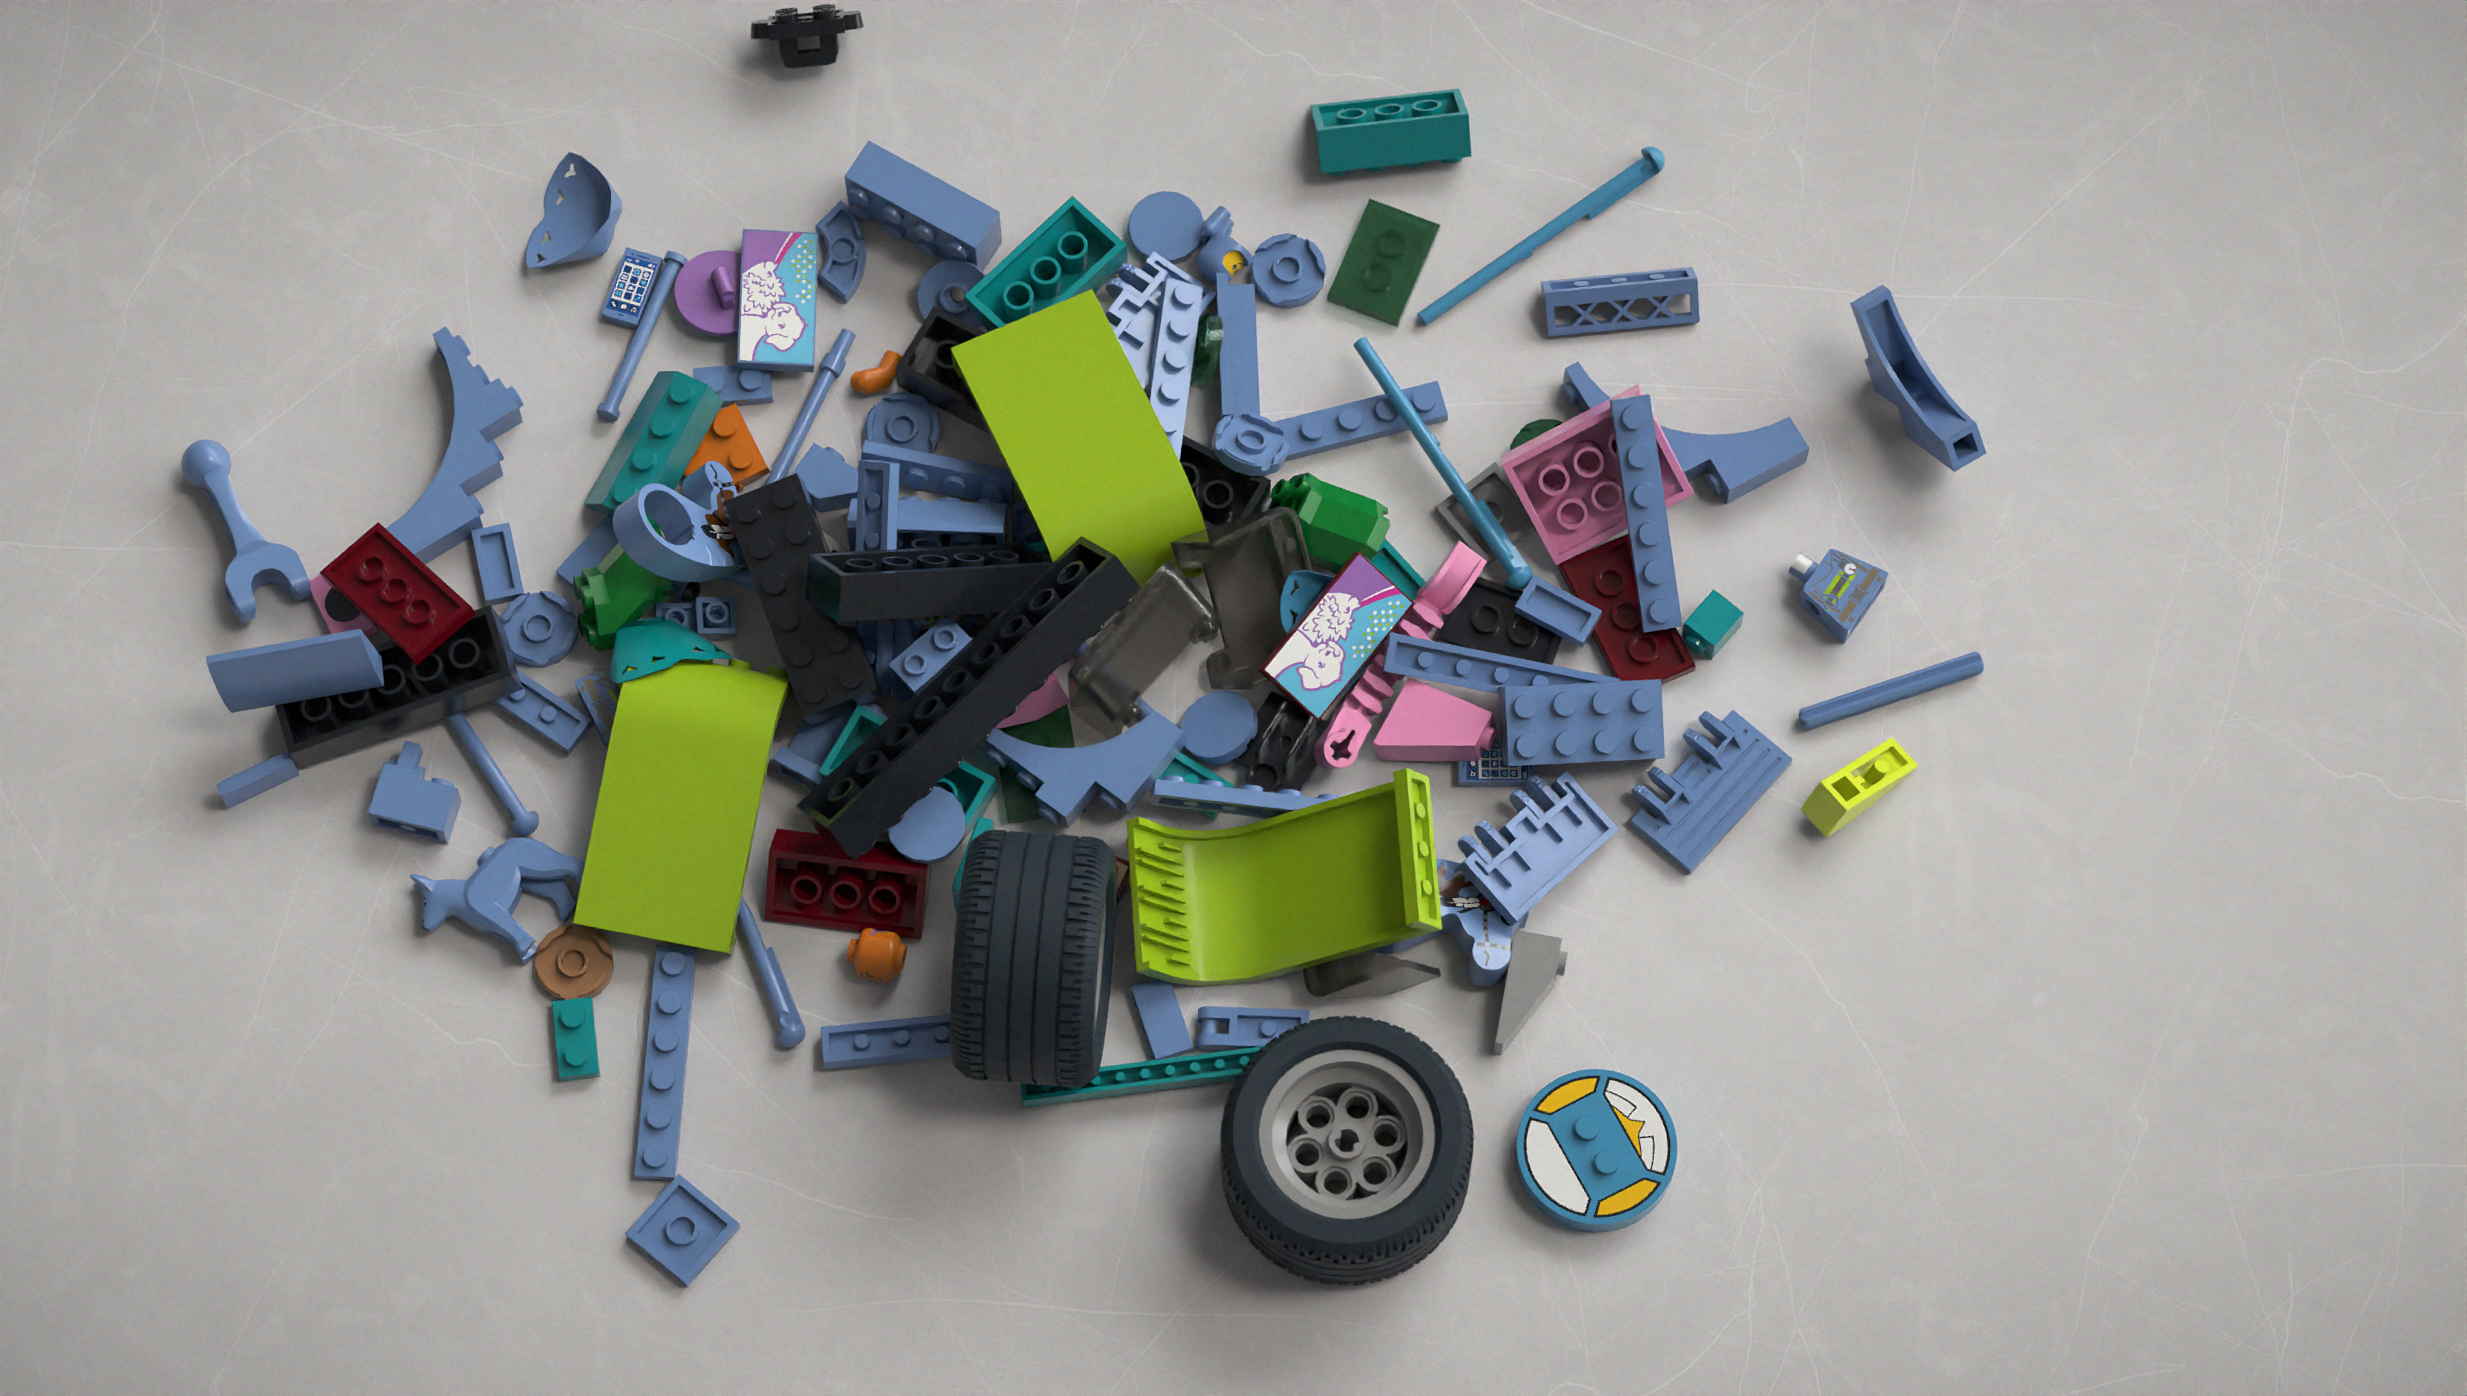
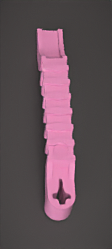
M1458 540L1434 574L1417 591V596L1413 600V606L1391 633L1430 640L1428 635L1432 629H1441L1444 624L1440 619L1442 615L1450 614L1458 606L1487 561ZM1388 637L1383 641L1377 653L1371 656L1370 663L1358 677L1353 688L1346 692V698L1333 711L1334 714L1328 727L1316 742L1313 754L1316 763L1321 768L1336 770L1347 767L1355 761L1358 751L1372 727L1369 723L1372 716L1380 714L1383 710L1380 704L1384 699L1392 696L1394 692L1391 688L1395 682L1403 680L1405 675L1382 671ZM1340 743L1337 752L1341 757L1333 759L1334 750L1330 746Z

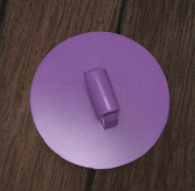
M726 250L705 252L692 258L680 270L674 286L675 305L684 321L695 330L715 337L738 335L741 254Z

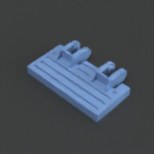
M1154 251L1145 261L1142 270L1136 268L1135 265H1131V263H1123L1117 270L1118 277L1121 280L1119 278L1111 279L1105 288L1109 296L1116 299L1108 309L1106 317L1144 392L1148 388L1161 290L1165 279L1170 277L1203 287L1199 319L1217 294Z
M1734 710L1722 722L1708 711H1704L1698 717L1702 726L1722 742L1718 748L1695 730L1688 728L1683 733L1684 740L1709 761L1707 764L1692 753L1671 777L1655 766L1647 772L1651 781L1671 797L1666 804L1641 784L1637 783L1631 790L1633 796L1654 813L1657 818L1654 819L1645 810L1641 809L1631 819L1630 825L1689 875L1792 764L1793 759Z
M1567 771L1551 785L1553 790L1548 784L1544 783L1541 777L1533 775L1526 780L1525 787L1527 791H1529V794L1533 796L1546 813L1540 809L1532 798L1528 797L1525 791L1517 789L1510 794L1509 801L1518 814L1505 824L1499 832L1486 820L1479 821L1475 825L1474 832L1495 857L1494 859L1470 835H1463L1457 842L1459 850L1467 858L1458 867L1511 926L1619 831L1618 827Z

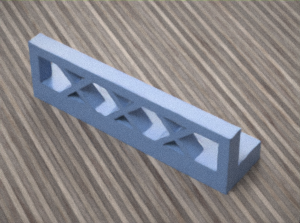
M1693 267L1541 281L1548 337L1700 322L1698 278ZM1689 294L1690 312L1673 313L1665 306L1674 295ZM1664 296L1660 301L1655 298ZM1647 298L1655 305L1643 317H1636L1627 310L1636 299ZM1619 300H1625L1622 305L1617 302ZM1599 302H1609L1617 309L1608 320L1598 321L1589 313ZM1578 304H1587V305H1586L1584 308H1582V307H1581L1580 305H1578ZM1570 305L1579 312L1570 324L1555 325L1554 307ZM1660 311L1665 313L1664 315H1657ZM1623 314L1628 317L1619 319ZM1586 318L1590 322H1582V320Z
M1228 272L1216 273L1222 419L1228 415H1232V418L1241 417L1242 413H1253L1260 416L1255 284L1228 285Z

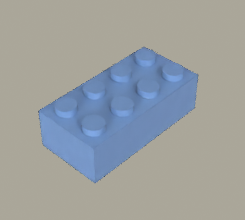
M869 140L844 176L848 206L857 218L865 222L874 221L883 226V230L895 239L901 240L905 238L914 243L916 248L928 257L933 258L936 255L943 260H964L974 264L983 272L1002 244L1000 212Z
M1661 679L1498 687L1503 766L1665 758Z

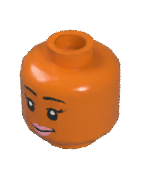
M865 928L858 940H850L847 962L854 963V973L858 978L890 983L895 978V975L901 976L903 973L907 945L902 944L901 937L897 933Z

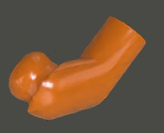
M886 350L879 367L853 373L850 379L852 389L862 394H873L888 390L896 376L895 367L902 356L896 352Z

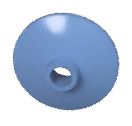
M951 259L935 264L924 274L918 287V306L924 319L927 318L935 306L979 328L982 323L965 300L956 301L952 297V290L960 289L965 295L986 275L977 266L964 260Z

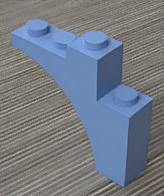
M1881 285L1851 302L1850 305L1869 356L1864 361L1874 389L1898 407L1908 438L1954 472L1986 454L1977 423L1956 404L1926 364L1905 327L1891 291L1884 285Z
M1153 709L1147 717L1125 733L1094 745L1075 748L1044 747L1018 740L996 727L991 731L984 745L987 750L985 754L993 763L1001 768L1008 765L1018 773L1016 775L1017 779L1027 788L1033 791L1037 787L1039 788L1035 794L1037 806L1039 807L1037 811L1046 821L1055 826L1059 822L1069 829L1097 793L1100 794L1098 796L1099 801L1113 812L1120 809L1129 816L1153 786L1155 779L1162 775L1186 745L1185 731Z

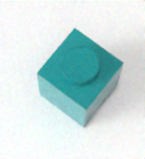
M1713 589L1684 622L1682 637L1685 638V644L1696 654L1702 655L1704 653L1710 659H1713L1741 627L1744 612Z

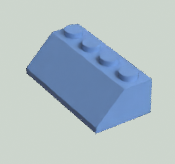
M915 496L901 497L898 500L896 549L1007 543V504L1000 503L994 499H980L977 503L961 502L959 499L952 497L940 498L938 501H922L921 498ZM851 498L846 528L850 552H855L857 498Z

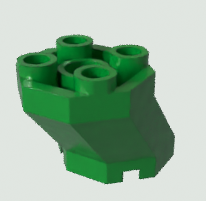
M1308 472L1295 475L1289 481L1281 479L1275 484L1270 494L1272 500L1267 511L1257 520L1255 531L1261 535L1262 542L1273 550L1323 567L1336 574L1354 552L1359 551L1363 556L1371 560L1380 549L1390 527V520L1383 516L1389 514L1388 508L1378 501L1321 481Z
M648 519L657 534L662 536L660 527L653 519ZM618 542L597 567L581 569V575L573 577L575 596L577 600L582 599L583 613L578 614V624L582 637L587 636L589 646L594 647L597 652L613 649L616 631L621 626L639 620L654 603L669 601L670 595L666 591L671 589L670 579L658 576L638 565L626 554Z

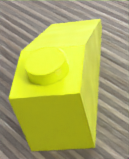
M1890 738L1821 781L1800 810L1827 838L1853 821L1918 767V764L1893 738Z

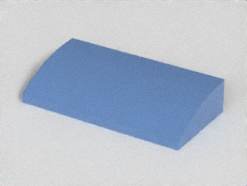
M361 629L206 656L207 666L224 704L231 713L384 686L382 657Z

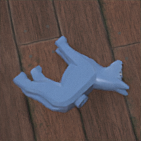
M511 838L496 849L492 846L487 848L477 861L479 868L467 880H432L416 874L410 875V878L415 882L414 888L422 893V928L424 931L432 932L447 919L456 917L466 922L475 930L495 936L511 945L516 950L519 960L526 965L536 954L537 947L534 945L536 940L512 917L521 899L523 890L551 899L558 907L559 917L566 922L576 911L577 903L573 899L563 878L571 877L581 886L585 862L576 857L561 854L546 844L532 838Z

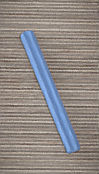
M1978 652L1962 655L1801 708L1799 710V720L1804 730H1811L1981 674L1984 669V663Z

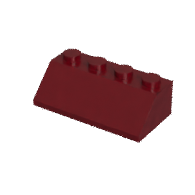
M777 828L769 849L764 920L862 932L865 928H873L894 932L903 938L921 940L930 889L932 864L913 863L896 851L891 843L879 841L875 842L870 851L854 860L824 839L820 834Z

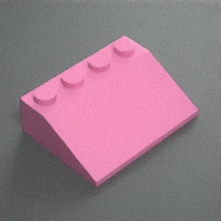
M1638 384L1501 455V465L1555 565L1628 529L1610 400L1644 395ZM1653 413L1665 505L1668 508L1693 495L1694 492Z

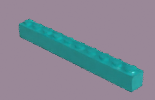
M1265 1046L1100 1067L1096 1078L1086 1085L1076 1088L1062 1087L1061 1084L1060 1086L1038 1085L1037 1082L1036 1084L1020 1083L1023 1108L1235 1081L1246 1063L1253 1059V1055L1260 1048H1265Z

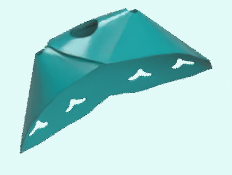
M664 616L646 618L623 625L616 631L610 679L616 684L634 680L671 667L681 659L711 660L731 659L734 657L672 619H665ZM653 656L665 657L662 660H656L655 663H651ZM627 666L637 667L636 670H628L626 673L622 674V672L625 671Z

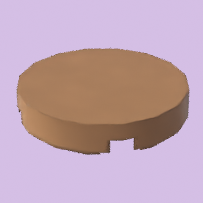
M560 926L545 936L538 945L535 954L536 977L543 990L556 1000L584 997L594 998L601 994L610 983L614 971L613 953L603 935L588 926Z

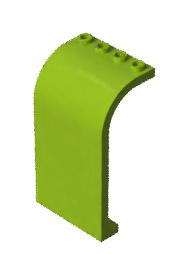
M1093 289L950 348L953 366L959 378L963 377L1037 527L1051 561L1055 562L1081 536L1115 554L1141 587L1133 596L1129 605L1135 602L1136 598L1150 592L1153 594L1163 592L1172 583L1185 577H1198L1207 568L1212 566L1208 534L1188 478Z
M653 656L651 663H655L656 660H662L665 657ZM681 659L666 669L623 682L613 721L573 921L574 924L734 955L737 940L734 938L774 734L785 699L788 695L796 697L786 669L767 666L766 673L751 670L752 663L729 659L727 666L713 663V659ZM629 666L627 671L636 670L637 667Z
M1404 768L1393 772L1394 781L1255 823L1228 829L1184 830L1167 827L1142 817L1126 820V846L1129 851L1130 866L1129 885L1133 909L1131 920L1134 926V960L1137 972L1166 982L1183 985L1218 986L1242 984L1272 978L1442 930L1429 777Z

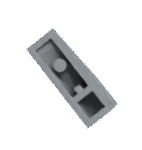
M1515 930L1494 1054L1502 1055L1554 988L1556 975L1564 976L1568 952L1560 951L1562 938Z

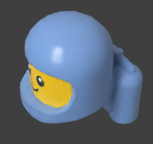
M1219 206L1201 225V241L1205 246L1197 256V267L1201 275L1216 284V273L1228 272V282H1230L1234 274L1241 267H1248L1253 262L1250 252L1230 237L1234 222L1230 219V212L1223 206Z

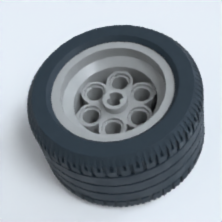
M993 829L984 831L970 842L965 858L958 901L950 1002L952 1062L965 1077L982 1081L989 1079V1081L1012 1082L1013 1080L1014 1083L1036 1084L1037 1082L1038 1085L1060 1086L1061 1084L1062 1087L1072 1088L1082 1087L1097 1077L1101 1065L1107 1027L1116 918L1115 852L1102 839L1086 836L1079 838V836L1071 835L1055 836L1054 834L1033 833L1031 835L1030 832H1007L1006 830Z
M1344 1015V1017H1327V1019L1319 1018L1311 1020L1310 1023L1305 1022L1294 1026V1029L1290 1028L1279 1034L1278 1038L1274 1037L1265 1044V1048H1260L1253 1055V1059H1250L1243 1067L1242 1072L1239 1073L1233 1083L1223 1111L1220 1136L1222 1185L1228 1207L1231 1209V1214L1244 1236L1248 1237V1241L1257 1250L1260 1249V1253L1268 1260H1273L1275 1265L1283 1270L1286 1268L1287 1272L1298 1277L1301 1275L1303 1279L1313 1282L1320 1281L1321 1284L1332 1285L1334 1283L1337 1286H1349V1284H1353V1286L1365 1285L1366 1282L1371 1284L1383 1281V1278H1392L1399 1275V1272L1403 1273L1414 1267V1263L1418 1264L1424 1260L1427 1254H1431L1449 1234L1450 1229L1453 1228L1458 1219L1467 1195L1473 1158L1474 1130L1471 1111L1459 1080L1455 1078L1452 1069L1448 1064H1445V1060L1436 1051L1433 1052V1048L1426 1042L1420 1041V1038L1411 1032H1405L1403 1028L1394 1024L1393 1026L1389 1025V1022L1379 1019L1375 1021L1373 1018L1363 1016L1356 1018V1016ZM1350 1106L1366 1109L1368 1114L1364 1118L1354 1119L1346 1111ZM1321 1114L1328 1119L1329 1123L1325 1127L1318 1129L1310 1126L1307 1120L1312 1115ZM1381 1133H1390L1396 1138L1397 1142L1390 1147H1383L1376 1143L1375 1137ZM1342 1138H1350L1356 1142L1353 1144V1151L1343 1152L1337 1148L1340 1146ZM1302 1152H1311L1317 1156L1318 1161L1314 1165L1303 1166L1297 1162L1296 1157ZM1377 1170L1383 1173L1386 1179L1381 1184L1372 1185L1364 1179V1175L1369 1171ZM1331 1180H1339L1346 1185V1190L1336 1195L1329 1193L1324 1186Z

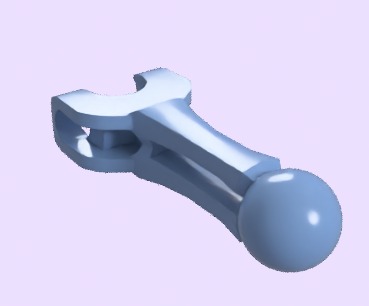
M207 439L192 443L182 456V472L189 483L198 488L205 489L206 498L214 507L227 532L234 552V559L226 571L225 595L238 620L241 623H246L256 618V600L253 593L262 584L275 583L283 586L292 600L295 601L310 597V581L297 552L286 545L267 542L244 513L231 487L229 480L231 459L225 447L216 441Z

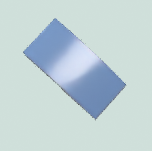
M696 597L694 603H655L653 608L654 617L664 616L665 619H672L708 641L734 637L737 634L735 597Z

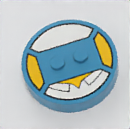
M1586 1069L1575 1071L1550 1082L1536 1094L1527 1106L1520 1121L1516 1139L1515 1160L1517 1172L1530 1200L1553 1221L1583 1232L1600 1233L1616 1231L1643 1219L1660 1203L1666 1194L1677 1160V1136L1673 1121L1662 1101L1654 1092L1638 1080L1611 1070Z

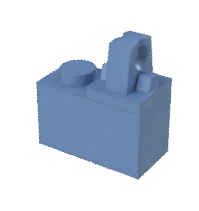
M405 741L398 761L391 759L389 763L384 762L368 810L372 825L448 844L462 802L458 789L454 787L453 783L445 779L432 778L431 781L425 780L424 774L426 769L419 766L423 754L421 745Z

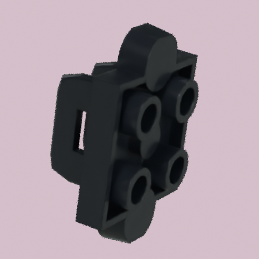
M835 4L813 6L812 12L799 14L798 8H783L775 10V16H769L768 19L752 21L751 39L769 38V41L778 40L780 57L785 68L825 66L836 63L839 51L837 34L845 33L846 30L864 28L860 11L844 12L843 9L836 10ZM819 36L820 48L798 50L797 38Z
M1271 691L1256 714L1258 717V731L1254 740L1251 737L1246 745L1248 749L1241 756L1233 760L1248 768L1246 771L1248 785L1260 786L1264 792L1274 793L1278 786L1284 789L1303 792L1319 766L1314 759L1313 750L1316 742L1328 727L1329 722L1322 718L1316 721L1315 717H1308L1291 700Z

